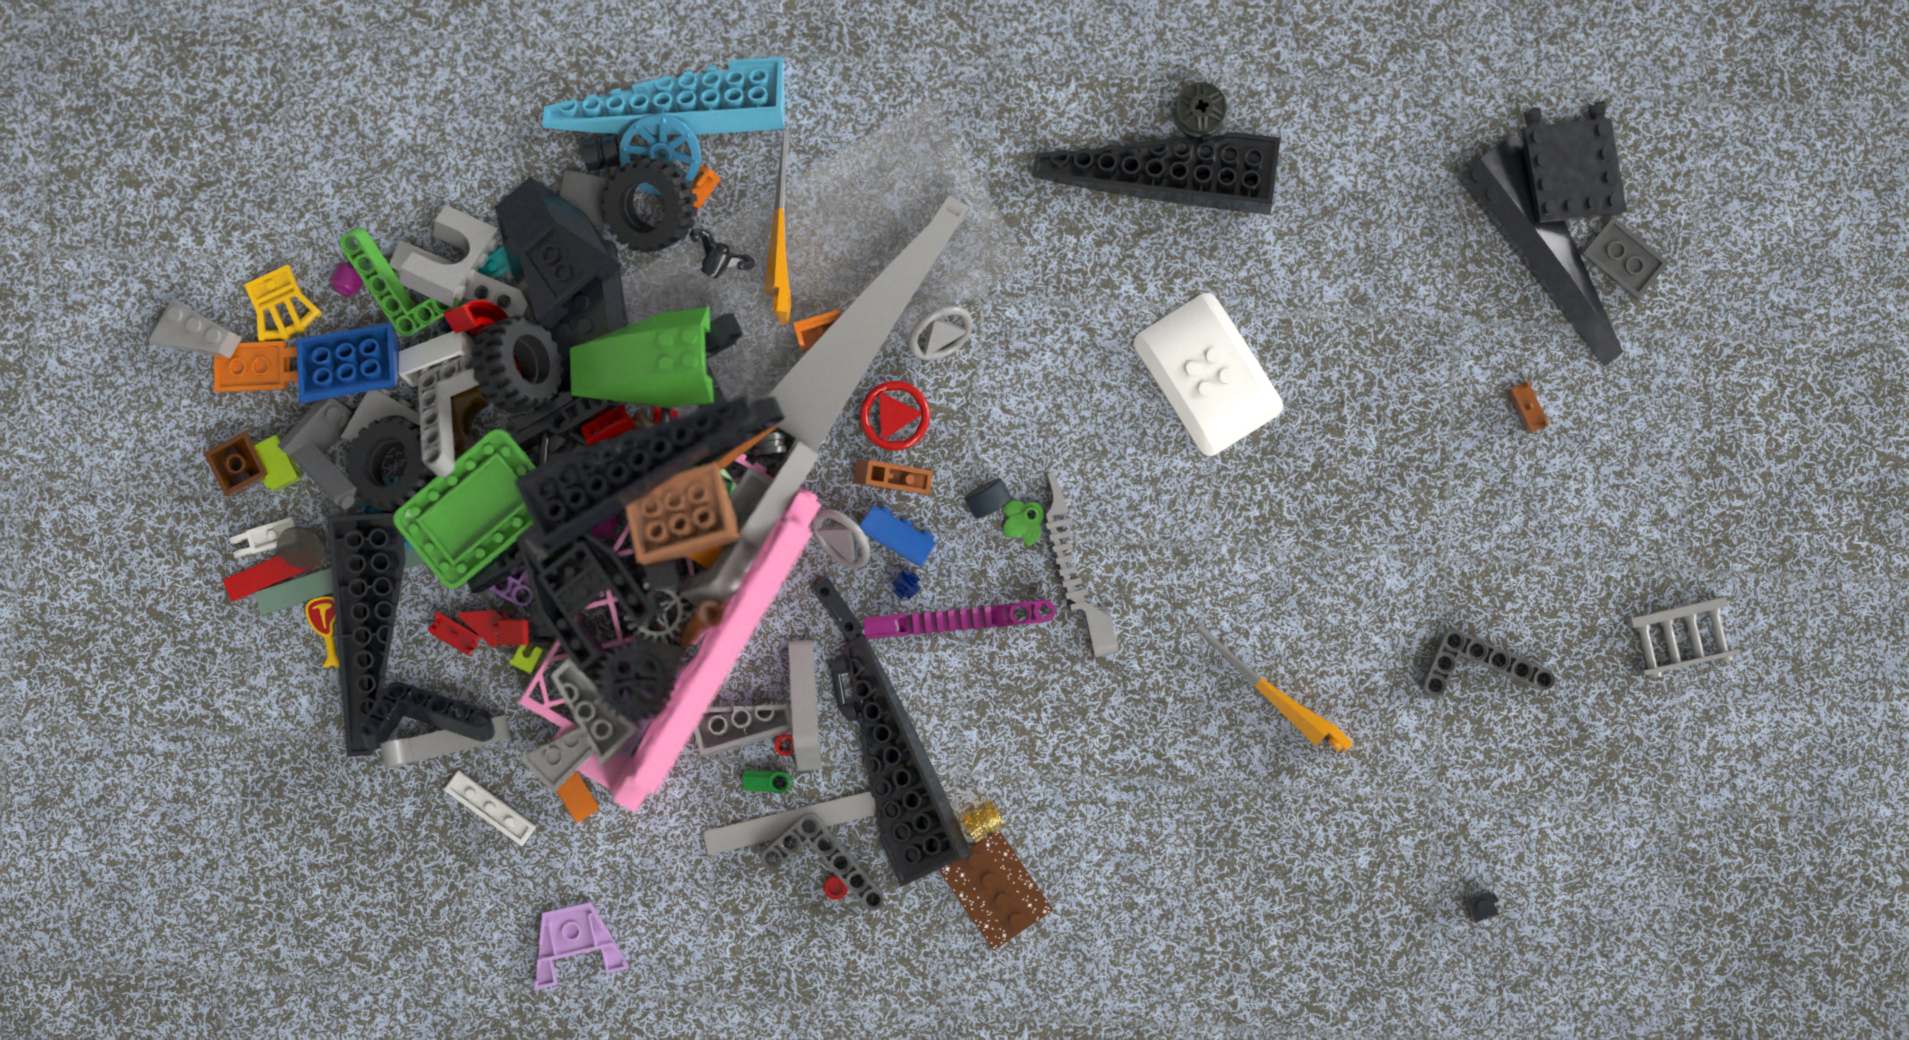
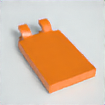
M287 342L239 343L231 358L214 356V392L287 390V383H298V371H291L290 359H297V347L287 348Z

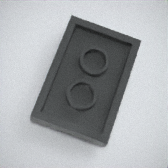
M1615 217L1609 220L1581 254L1636 300L1640 299L1669 264L1665 258Z

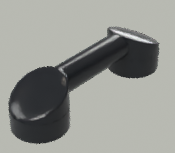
M845 654L837 655L834 660L831 676L837 707L849 722L857 721V711L854 701L846 702L841 674L848 673Z

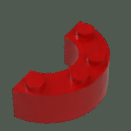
M474 300L451 308L443 313L455 334L469 331L475 336L479 335L480 330L489 324L509 318L500 307L484 300ZM513 353L515 367L521 375L519 362Z

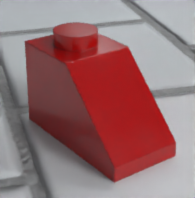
M497 610L460 612L458 615L463 622L493 648L500 646V639H495L494 624H499L500 618L512 617L504 610L501 613Z
M529 617L500 618L499 624H494L495 639H500V645H529Z

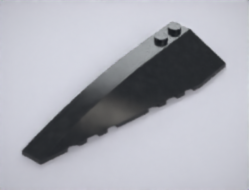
M1228 132L1218 136L1209 134L1202 135L1199 138L1188 139V137H1182L1172 141L1163 139L1126 143L1125 146L1116 147L1108 145L1098 149H1090L1089 147L1080 148L1079 151L1068 152L1067 150L1036 153L1032 176L1056 183L1136 198L1271 215L1281 138Z
M1513 134L1463 171L1457 179L1605 367L1622 354L1623 349L1565 220L1536 223L1524 147Z

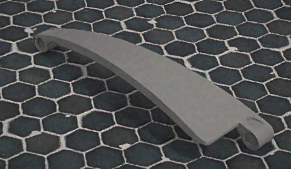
M949 195L931 223L867 287L766 397H776L785 415V419L777 424V427L796 438L790 450L800 441L816 453L818 452L877 352L952 234L967 216L971 207Z

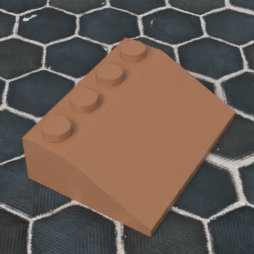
M717 463L679 473L626 507L637 560L645 566L662 563L740 540L736 518Z

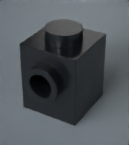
M1485 889L1463 897L1471 921L1479 922L1499 915L1497 908L1500 907L1495 893L1491 894V891Z

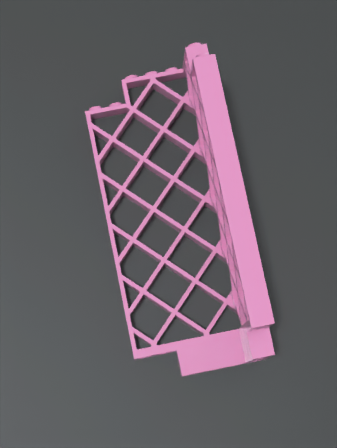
M744 454L734 460L771 482L774 479L766 474L768 469L757 462L754 465L746 462L747 456ZM743 476L732 478V480L738 484ZM801 488L797 490L764 542L741 584L732 596L730 603L725 606L721 623L707 631L698 652L689 663L678 666V670L682 672L673 684L675 690L670 694L672 699L669 702L667 701L666 708L654 716L648 724L635 756L630 754L627 758L615 754L606 764L600 765L594 753L577 770L610 789L615 802L635 813L648 791L655 794L812 534L807 528L821 506L820 503L816 502L818 498L816 495ZM627 522L611 547L620 557L634 553L632 547L618 550L630 531V524H627ZM684 556L689 576L695 575L691 558ZM687 577L679 579L680 585ZM609 589L606 592V597L595 600L585 609L605 604L609 605L617 638L600 642L604 649L619 645L621 651L620 645L623 642H632L635 635L622 636L614 602H617L618 599L615 595L611 594ZM657 621L658 628H654L651 630H660L663 629V627L660 624V622ZM680 622L678 624L682 629L687 625ZM557 638L519 699V703L560 726L551 742L580 728L577 722L550 707L566 703L563 696L548 699L542 675L550 662L570 658L566 651L556 653L560 646ZM538 681L544 699L543 703L530 696ZM617 681V682H614V683H615V684H621L622 681Z

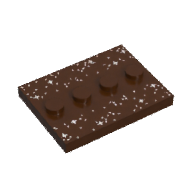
M999 829L971 847L970 850L973 855L939 870L993 951L1053 911V908Z

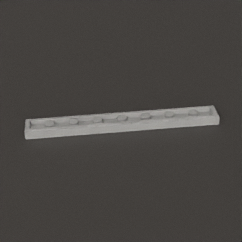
M871 791L703 831L708 855L774 840L805 813L811 812L816 814L828 827L876 815L877 809L875 799L872 797ZM807 819L803 821L802 826L805 830L811 831L816 827V824L813 820Z

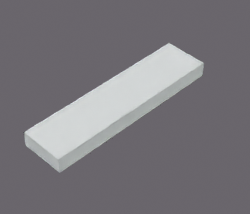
M460 770L455 773L444 789L521 846L525 844L537 827Z

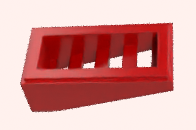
M621 404L583 425L581 430L589 446L606 439L618 437L629 430H636L631 414Z

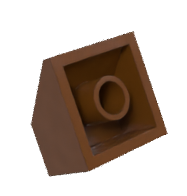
M247 431L204 453L225 496H237L256 486L268 475Z

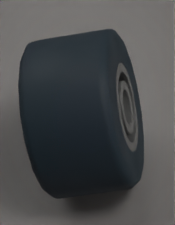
M997 478L977 487L967 494L964 500L974 518L979 519L1005 506L1011 501L1012 496L1003 480Z

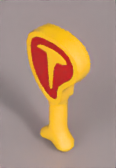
M323 596L312 599L307 603L305 612L312 629L324 638L327 657L322 666L328 668L333 665L336 668H340L334 642V624L336 622L334 597Z

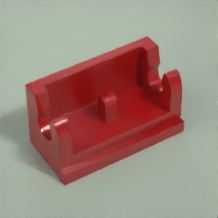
M437 612L434 616L435 622L428 628L430 634L472 657L482 638L475 631L442 612Z

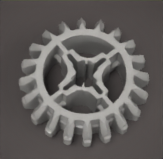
M679 586L660 590L672 596L663 601H658L663 606L665 612L671 605L676 603L677 610L672 623H668L665 617L666 613L662 615L663 621H661L660 617L657 619L663 629L651 630L646 627H637L634 631L635 636L643 632V640L646 641L648 636L651 635L652 642L656 643L657 636H660L662 642H666L665 634H669L670 638L674 639L675 635L672 632L674 629L679 633L682 632V628L678 624L679 622L682 624L688 623L686 619L681 617L682 615H689L690 611L682 610V607L689 605V601H680L683 596L675 593ZM628 614L624 616L625 620L631 619ZM631 622L627 625L629 629H632L636 626L634 622Z

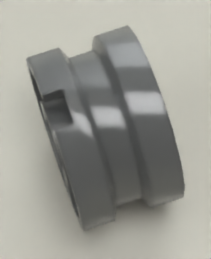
M771 433L755 444V450H753L754 457H767L787 453V447L783 443L785 433Z

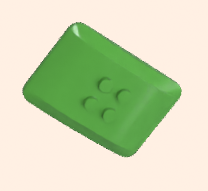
M501 429L493 430L454 462V469L448 476H437L400 507L394 515V523L439 580L451 589L464 584L514 543L520 534L534 524L515 484V480L536 467L511 436Z

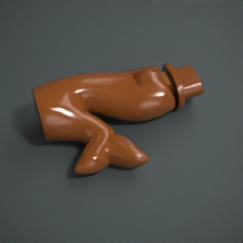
M732 597L725 602L706 601L700 605L680 634L681 646L690 647L698 644L709 629L718 626L723 619L725 606L730 603Z

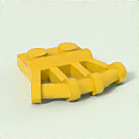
M288 264L244 284L257 312L259 342L290 339V335L297 332H305L309 324L316 317L320 318L323 314L302 293ZM297 297L310 309L302 319H300L292 298ZM282 303H285L294 322L287 327L276 307ZM270 310L278 330H266L265 311Z

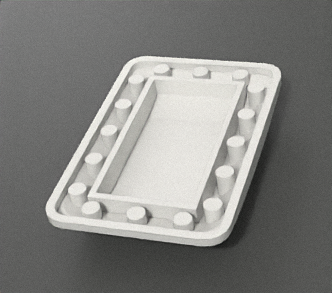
M1203 293L1138 333L1134 339L1135 350L1198 449L1206 456L1218 454L1278 416L1283 409V403L1253 353L1217 298L1210 293Z

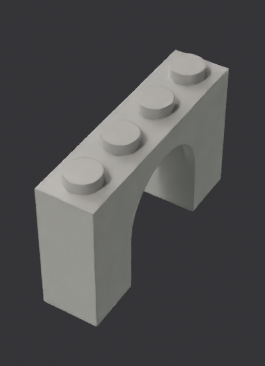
M445 205L435 219L433 236L458 247L464 252L466 258L459 263L446 265L436 263L412 252L401 267L399 284L453 307L457 299L461 300L463 298L468 283L472 284L474 282L479 267L483 268L485 266L490 251L494 252L499 243V239H497L498 228Z
M386 389L367 391L341 437L352 442L353 438L357 439L359 437L358 432L363 427L369 428L368 424L374 420L380 421L382 417H403L420 425V412L417 413L410 409L413 404L402 398H399L398 401L390 398L392 393Z

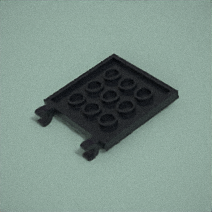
M1605 101L1594 102V105L1588 106L1591 120L1540 125V107L1531 108L1530 111L1524 112L1527 127L1521 129L1536 223L1615 215L1627 212L1611 118L1605 119Z

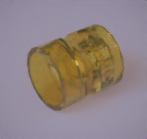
M990 799L980 804L977 811L972 809L961 815L975 843L988 837L989 831L995 833L1005 827Z

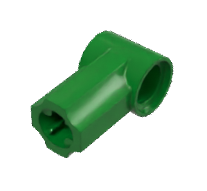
M744 770L743 791L774 792L780 794L788 791L793 784L792 776L786 771ZM779 775L786 779V786L783 789L775 785V778Z

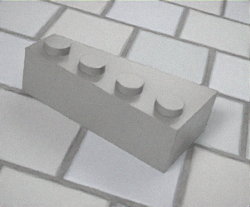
M571 658L565 661L551 675L566 704L570 707L576 722L585 734L586 740L595 752L600 765L606 764L641 730L631 719L625 721L624 713L616 718V709L613 708L611 711H607L610 704L608 702L600 703L604 695H596V692L601 687L594 684L595 681L586 671H579Z
M788 704L706 708L693 729L700 755L708 757L793 732L791 707Z

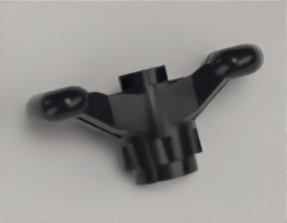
M703 228L691 230L689 236L693 243L698 242L699 238L702 239L706 256L701 263L703 265L701 271L707 276L718 279L719 276L723 275L727 267L737 266V269L744 271L752 270L755 267V260L751 256L731 253V248L724 243H716L709 231Z

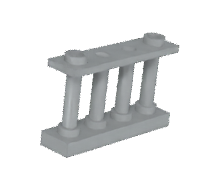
M1716 598L1626 619L1628 628H1636V632H1639L1648 669L1640 670V676L1647 675L1648 679L1661 677L1663 671L1718 659L1719 663L1732 661L1733 655L1740 654L1739 649L1728 650L1719 614L1722 613L1721 608L1728 607L1727 598ZM1706 612L1707 616L1710 615L1719 653L1705 656L1696 618H1698L1697 613ZM1683 617V621L1687 623L1695 658L1681 661L1672 625L1674 624V619ZM1658 622L1660 626H1663L1671 664L1657 666L1649 629H1651L1650 624Z

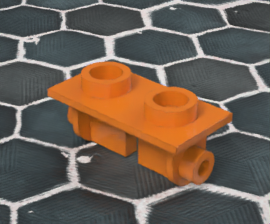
M703 165L700 166L697 175L692 180L694 187L691 188L692 194H697L698 201L694 202V207H697L698 210L721 180L712 169L706 168Z

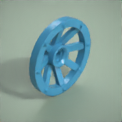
M666 114L644 116L636 120L627 129L620 143L619 156L621 166L630 163L629 153L649 154L651 159L662 158L665 161L664 163L669 161L674 163L673 159L691 164L687 175L684 177L686 181H692L699 171L701 148L698 139L690 127L676 117ZM660 124L659 140L645 126ZM668 126L681 134L671 142L667 141ZM638 132L651 146L630 145L634 134ZM687 141L691 156L675 151L674 148ZM659 149H663L666 154H661ZM648 183L638 185V188L645 192L661 195L654 186Z

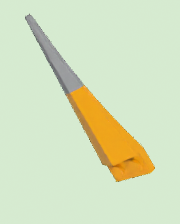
M783 131L764 293L773 297L774 316H778L779 324L789 325L792 302L786 261L784 221L785 180L790 131Z
M1198 623L1195 626L1315 746L1326 736L1330 738L1328 744L1337 752L1342 750L1345 753L1352 746L1353 742L1336 725L1295 702L1261 678L1221 644L1203 625Z

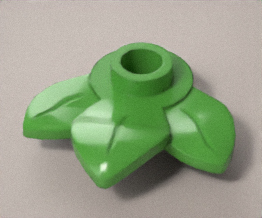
M1014 500L1002 508L1004 513L1009 516L1003 526V535L1011 538L1022 535L1027 546L1033 545L1042 533L1040 523L1045 516L1043 507L1037 502L1025 504ZM1029 510H1034L1036 512L1035 518L1029 517Z

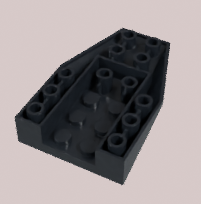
M531 177L494 207L511 273L535 319L549 328L568 313L563 304L595 276L606 281L622 267V264L586 213Z

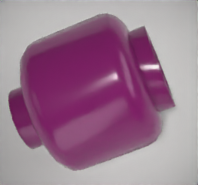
M350 261L348 263H338L330 278V284L333 286L332 290L348 298L350 295H357L364 283Z

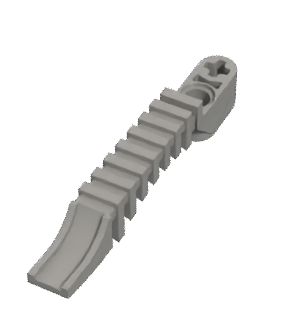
M1048 473L1047 478L1052 491L1053 502L1049 512L1046 514L1047 523L1045 526L1046 530H1050L1049 540L1050 542L1053 541L1054 544L1052 551L1057 555L1055 561L1056 565H1059L1061 569L1059 570V576H1063L1062 586L1067 590V593H1065L1066 600L1069 599L1076 603L1069 605L1071 611L1081 609L1085 612L1095 658L1119 653L1109 608L1098 610L1087 603L1084 596L1089 595L1088 589L1076 591L1075 588L1076 585L1082 584L1081 578L1070 579L1069 575L1076 573L1077 569L1076 566L1067 568L1066 563L1072 562L1074 559L1073 555L1064 556L1063 551L1072 549L1071 543L1061 545L1059 540L1070 538L1072 536L1071 531L1057 533L1056 528L1073 524L1072 518L1054 521V516L1067 514L1068 510L1054 473Z

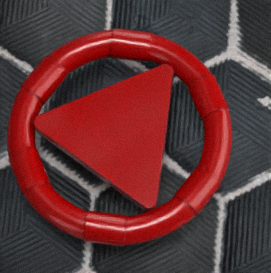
M903 381L881 383L866 395L861 404L860 423L868 439L880 448L891 451L907 449L919 442L929 427L930 409L927 400L922 392L909 383ZM902 390L909 393L919 405L921 412L883 392ZM878 395L880 400L882 438L876 434L869 422V410ZM921 416V422L911 437L903 441L885 440Z

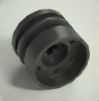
M1196 82L1185 87L1180 93L1174 109V121L1179 131L1190 138L1215 134L1225 118L1227 111L1226 98L1219 88L1207 82ZM1198 104L1201 107H1206L1204 113L1201 110H1196Z

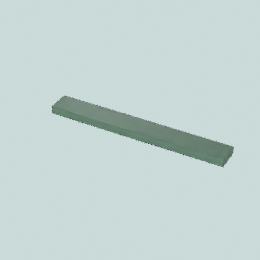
M406 547L404 570L425 563L416 550ZM332 568L254 592L261 615L264 616L334 593Z

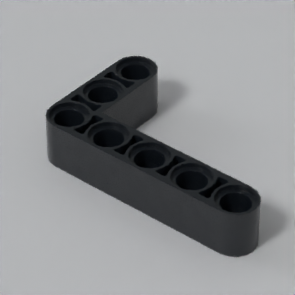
M398 681L392 682L385 687L359 726L364 745L370 750H377L381 748V743L387 742L403 716L480 742L489 741L495 735L492 717L488 711Z

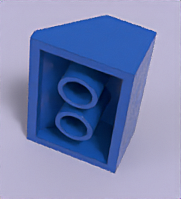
M880 505L879 508L873 506L860 525L864 534L923 568L937 542L933 541L935 536L924 529L921 532L916 531L912 528L914 524L903 517L899 521L891 516L893 511L883 505Z

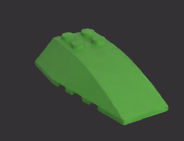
M709 307L660 313L571 347V395L599 400H613L622 403H636L637 405L644 406L651 405L659 408L713 403L712 378L706 375L704 332H710Z

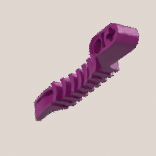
M1040 600L1002 604L995 607L961 608L956 611L951 609L942 612V610L935 611V613L928 611L923 612V614H918L917 612L911 613V615L896 614L865 617L863 620L865 639L908 636L909 634L920 635V633L964 631L972 628L974 630L982 627L992 628L993 626L1004 627L1044 623L1053 619L1056 610L1051 602ZM1042 605L1045 606V609L1050 610V613L1046 614V618H1043L1042 614L1037 612L1042 608ZM1016 607H1022L1026 612V617L1022 621L1016 620L1013 616V611Z

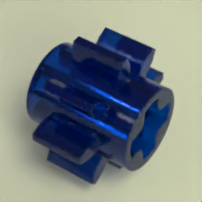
M903 571L892 583L896 587L893 593L901 600L904 596L910 600L922 588L918 584L921 579L913 571L909 575Z

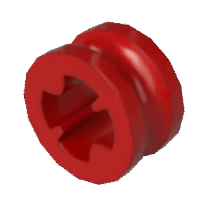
M784 734L776 739L775 750L778 754L789 756L795 752L793 736ZM783 738H786V741L788 739L792 741L789 752H785V749L781 751L779 748Z

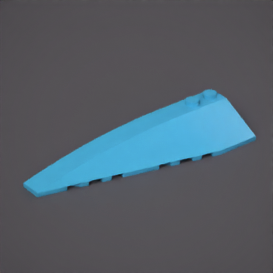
M783 57L732 60L727 62L729 70L717 71L716 65L706 67L707 73L694 75L692 71H687L677 78L667 76L632 85V89L621 91L618 88L610 90L611 94L600 97L594 94L587 96L588 98L579 102L573 99L545 106L542 125L543 128L625 134L627 129L636 120L644 116L666 114L683 121L694 134L782 130L785 128ZM660 124L645 126L652 135H659ZM668 126L667 135H681L677 130Z

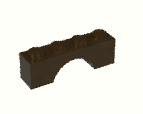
M479 385L450 397L452 401L451 415L455 461L479 442L471 437V424L475 416L489 405V402L485 399L486 395L482 394L478 389Z

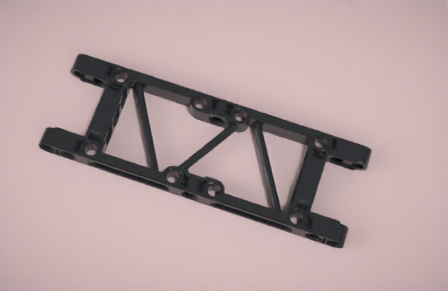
M726 313L710 322V332H704L706 375L712 378L713 403L697 405L699 409L705 410L714 407V404L726 401L707 360L736 344V341L743 335V331L734 313ZM579 397L511 436V438L523 452L540 444L538 466L548 461L550 437L555 434L563 439H571L582 447L593 446H588L584 436L580 434L582 432L581 427L620 406V402L607 400L604 405H601L602 400ZM768 397L763 400L758 399L750 405L756 418L697 460L693 465L703 467L781 423L785 419V415L776 397ZM661 408L660 424L669 421L671 408ZM566 420L565 426L560 429L561 423ZM619 511L618 513L609 517L605 521L588 530V532L602 525L603 523L609 521L610 519L616 517L617 515L623 513L624 511ZM517 540L466 581L472 594L481 593L525 568L521 554L515 559V554L520 550Z

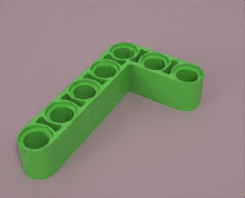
M356 227L341 237L340 246L400 335L410 336L444 316L443 313L456 307L461 300L457 299L453 307H450L428 297L416 305L404 286L399 284L398 277L365 229ZM352 237L357 240L358 245L352 241ZM365 257L371 261L372 266L366 262ZM379 278L385 282V286L380 283ZM393 298L398 301L399 306L394 304ZM425 308L429 309L431 315L425 312ZM406 319L412 322V326L407 323Z

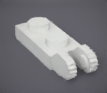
M294 517L246 530V533L229 538L232 544H237L247 539L250 547L233 552L235 558L261 553L301 541Z

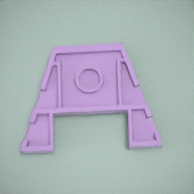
M592 902L542 913L535 990L558 985L553 963L554 959L601 949L606 974L629 969L627 961Z

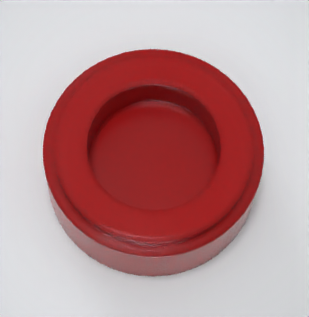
M837 875L830 876L824 883V892L830 899H841L848 891L846 885Z

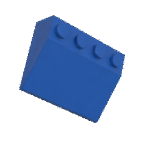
M392 323L296 339L300 403L397 386L400 347L399 337Z

